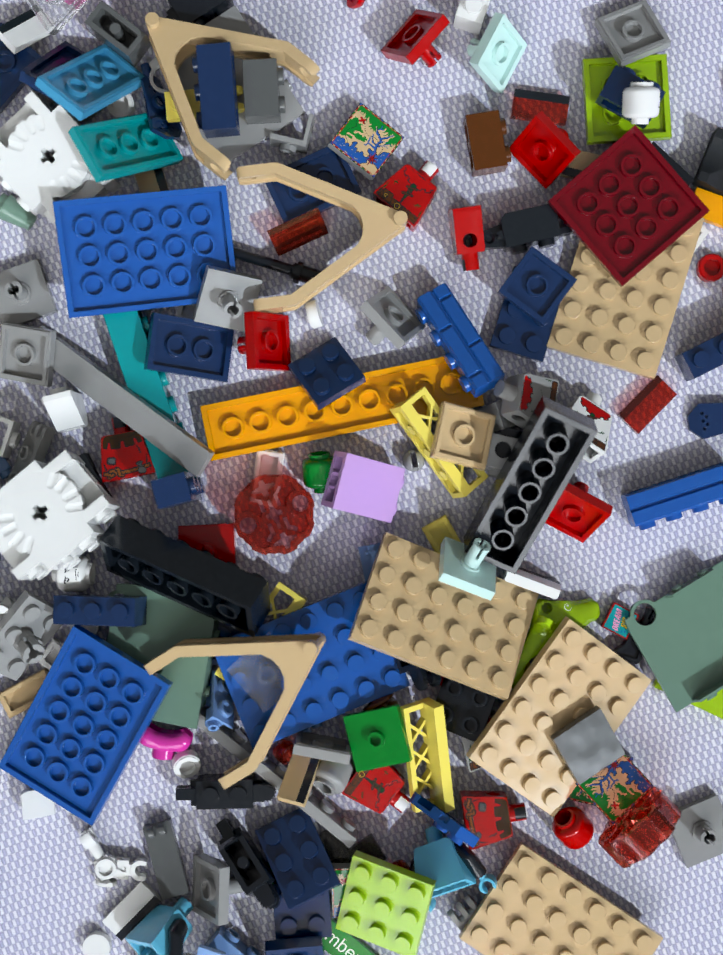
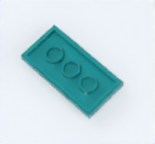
M147 113L73 126L68 131L96 183L176 165L184 159L173 140L164 139L150 131Z

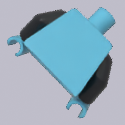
M435 826L425 829L427 844L414 849V858L411 861L409 870L436 880L429 907L430 912L436 906L435 897L476 884V879L480 880L479 889L482 893H488V888L484 884L485 881L491 882L496 889L497 878L493 874H486L487 870L477 855L464 843L459 846L450 838H443L442 831Z
M183 897L173 907L159 904L125 939L138 955H183V943L193 929L190 922L186 919L193 909L192 904Z

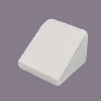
M25 788L21 792L23 820L56 814L55 802L32 788Z

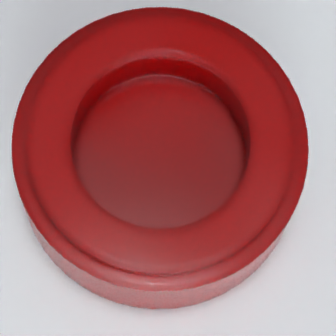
M713 253L703 256L696 265L698 277L708 283L722 278L723 258Z

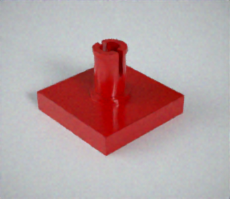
M416 9L380 51L387 59L413 65L421 57L428 68L433 67L437 64L434 58L439 61L441 54L431 43L450 22L444 14Z
M543 111L539 112L510 146L511 154L545 189L560 176L581 152L569 139L566 130L558 128Z
M256 311L244 312L245 336L239 337L237 344L245 343L246 345L237 346L240 354H246L247 369L290 371L288 364L291 363L288 315Z
M575 482L573 485L568 483L545 523L583 543L612 514L613 506L589 494L587 484L583 482Z
M235 523L178 526V539L185 541L190 547L199 551H208L217 559L236 564Z

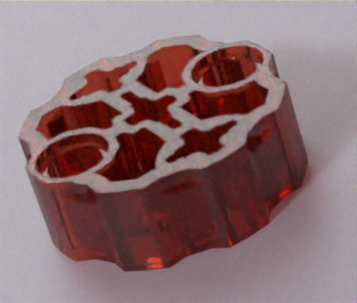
M263 473L251 478L250 482L241 491H238L233 502V524L239 537L243 538L251 546L252 550L264 555L268 553H281L284 555L296 550L298 545L306 537L310 536L315 524L313 521L314 501L311 494L295 478L282 473L267 475ZM261 480L265 484L273 483V485L266 489V495H263L261 492L252 493V491L259 487L258 482ZM278 486H280V490L277 494L280 501L279 504L276 503L275 498L273 496ZM297 495H303L306 498L307 503L302 510H295L292 507V500ZM250 497L261 500L264 510H260L258 503L250 501ZM268 500L276 510L280 509L281 511L277 514L279 527L271 517H266L270 513ZM246 517H251L255 520V528L250 532H244L240 529V522ZM287 517L289 524L298 527L297 530L286 527L283 518ZM267 524H271L274 531L269 541H267V538L270 535ZM283 532L287 536L292 535L288 539L289 544L287 546H284L282 543H276L281 539L280 534Z
M653 787L614 824L610 821L606 823L603 833L599 836L598 843L622 868H628L634 863L649 857L670 837L675 830L677 821L681 817V811L662 790Z

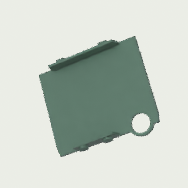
M723 560L709 569L704 568L698 571L697 576L684 584L680 583L673 586L671 592L654 602L646 599L635 602L630 608L629 617L624 620L627 630L675 712L680 711L693 702H702L706 699L709 701L717 696L718 691L723 689ZM642 603L651 605L655 611L653 622L646 626L640 625L634 617L636 607Z
M128 583L117 584L116 590L108 594L147 596L146 625L137 627L110 626L106 642L144 665L184 639L219 638L220 630H218L219 621L142 586ZM214 656L179 657L157 671V673L172 681L173 684L152 721L193 729L198 728L200 710L206 704L207 697L210 696L211 686H209Z

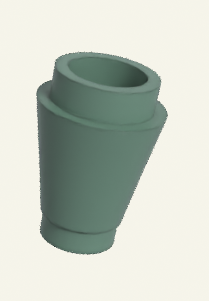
M3 193L0 196V219L29 231L34 225L37 216L33 215L31 211L27 212L12 194L8 196Z

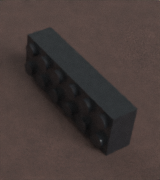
M545 396L541 397L463 537L464 552L467 553L476 538H481L479 546L486 540L491 545V550L483 560L516 574L598 433L594 419Z
M117 515L99 539L107 571L251 637L256 635L270 612L268 581L263 576L244 571L233 562H224L217 559L208 551H199L190 547L183 540H174L165 536L158 529L147 528L133 518L127 519Z

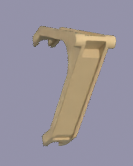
M150 12L145 16L150 44L193 154L198 161L223 180H226L233 173L229 170L231 161L202 138L178 76V70L182 63L193 54H196V45L230 42L234 51V58L245 60L276 58L278 66L285 67L310 87L320 79L316 75L320 71L318 65L288 41L162 18L155 12Z
M271 162L236 168L239 185L279 182L352 212L359 220L362 229V237L357 246L292 294L253 300L254 311L280 313L297 310L405 231L408 220L406 212L397 211L281 163Z
M316 632L315 634L184 639L151 660L144 667L148 674L152 675L179 657L263 655L272 659L278 665L284 677V691L252 754L224 772L225 776L218 779L223 789H226L253 773L265 759L316 658L325 644L326 637L323 633Z

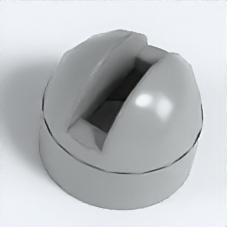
M412 449L404 454L402 462L407 470L415 472L424 466L425 459L419 450ZM413 453L416 455L418 467L414 468L410 454Z

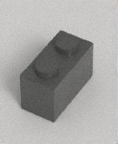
M102 0L84 22L94 37L103 44H106L134 67L151 47L150 41L143 31Z
M276 58L242 60L244 106L247 124L281 123V113H286L285 96H280L279 85H284L283 68H278Z

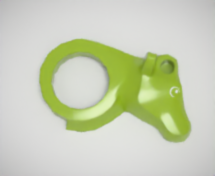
M539 598L537 600L512 689L523 676L527 663L538 655L565 616L583 629L587 624L598 619L600 609L596 601L592 598L582 600H547Z

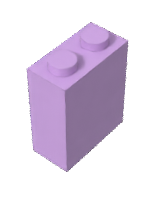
M335 450L321 505L391 523L397 511V499L400 489L404 485L405 469Z

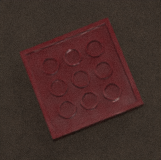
M636 125L547 202L620 287L624 286L710 211Z

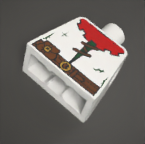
M593 392L588 393L586 397L579 395L566 406L594 419L598 433L583 457L590 464L606 453L612 422L611 414L600 407L602 397Z

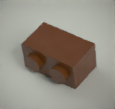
M499 110L465 115L463 125L472 177L505 172L508 162H511V151L509 145L505 146L503 135L507 134L506 122L504 118H500Z

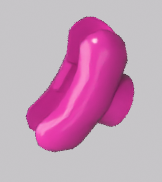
M150 723L140 742L143 746L152 748L153 758L171 760L175 752H183L188 749L193 740V733L187 728L168 730Z

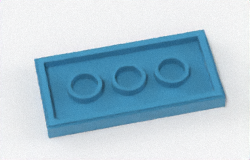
M102 44L38 76L35 86L79 121H82L142 87L141 79L144 75L106 44Z

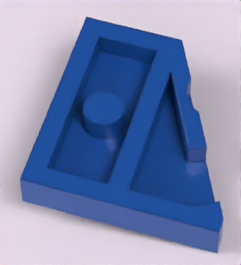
M414 792L409 802L435 820L432 825L447 834L446 836L459 846L465 842L472 848L475 847L480 839L448 813L443 812L423 796Z

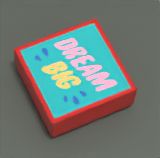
M612 602L600 626L627 640L630 633L624 620L629 617L630 610ZM634 613V617H635V620H636V621H637L639 615L636 614V613Z

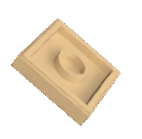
M445 401L441 402L430 458L481 471L485 470L496 415Z

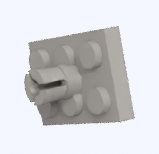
M27 590L23 591L0 620V674L15 681L19 679L30 664H34L42 659L44 656L42 652H45L44 647L63 625L53 624V604Z

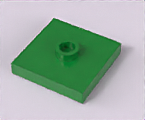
M399 704L343 716L356 772L412 761L413 758Z

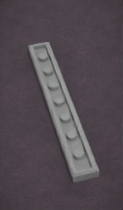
M38 326L39 328L48 329L45 326ZM56 335L53 370L196 477L201 476L215 452Z

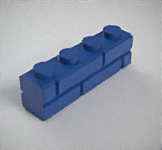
M446 283L418 297L417 309L415 310L416 316L422 325L427 323L430 327L431 332H429L433 343L436 347L442 346L446 352L444 359L451 370L456 368L461 377L458 380L466 393L470 391L474 398H477L489 389H493L498 381H504L505 373Z
M723 462L622 494L621 499L631 527L639 526L640 530H645L656 526V520L665 518L666 522L682 518L681 512L692 509L693 513L709 509L708 503L717 500L719 505L723 504Z

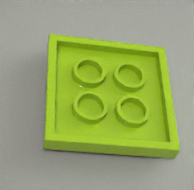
M667 54L650 55L625 65L632 69L639 78L658 83L661 87L660 89L666 92L660 102L659 115L651 118L649 124L644 129L638 127L639 130L649 141L670 140L672 132ZM614 57L583 59L581 65L586 145L615 143L635 124H631V122L596 104L595 101L614 67L618 66Z
M356 850L352 857L335 929L400 955H417L436 880Z

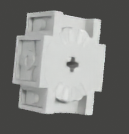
M33 91L24 98L27 103L0 128V183L8 191L11 190L19 197L16 201L27 212L31 211L35 216L40 214L56 225L53 201L105 197L110 191L115 193L122 186L116 179L96 183L68 133L73 126L81 124L62 106L58 105L53 110Z
M64 450L49 464L34 460L0 489V553L13 567L11 572L18 580L31 581L35 578L40 580L49 574L51 570L61 571L66 568L68 571L81 561L79 556L86 550L91 552L100 546L99 539L105 532L100 524L106 525L118 515L116 511L121 506L114 498L110 497L95 479L79 455Z

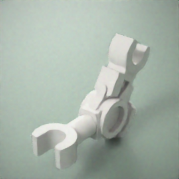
M92 827L81 833L82 836L79 839L82 845L89 849L95 858L93 861L94 871L97 875L94 881L95 884L101 887L112 888L117 884L115 878L128 880V876H132L136 881L146 880L147 873L138 872L136 867L140 865L146 866L147 858L139 857L134 861H130V857H114L108 851L104 853Z

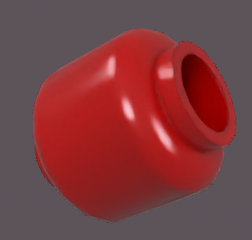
M570 806L559 810L552 822V830L555 836L569 849L582 848L592 839L594 826L585 813L577 807Z

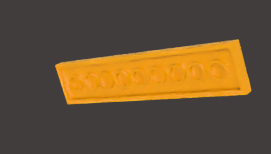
M444 357L365 372L363 373L366 379L365 383L320 410L316 408L301 386L200 406L208 448L215 452L211 461L397 424L399 422L389 409L395 404L407 400L422 387L428 390L439 407L443 401L467 408L484 406L483 395L474 398L470 391L466 393L459 383L458 378L461 376L456 368L451 370ZM420 397L412 406L418 414L426 415L427 404Z

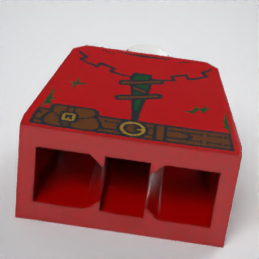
M428 160L424 162L418 171L411 165L406 164L374 191L373 199L397 211L406 212L408 216L406 227L414 232L437 193V187L430 181L439 170Z
M394 765L356 772L355 768L354 775L342 792L345 796L379 814L383 813L389 804L402 813L410 803V798L400 791L405 784V779Z

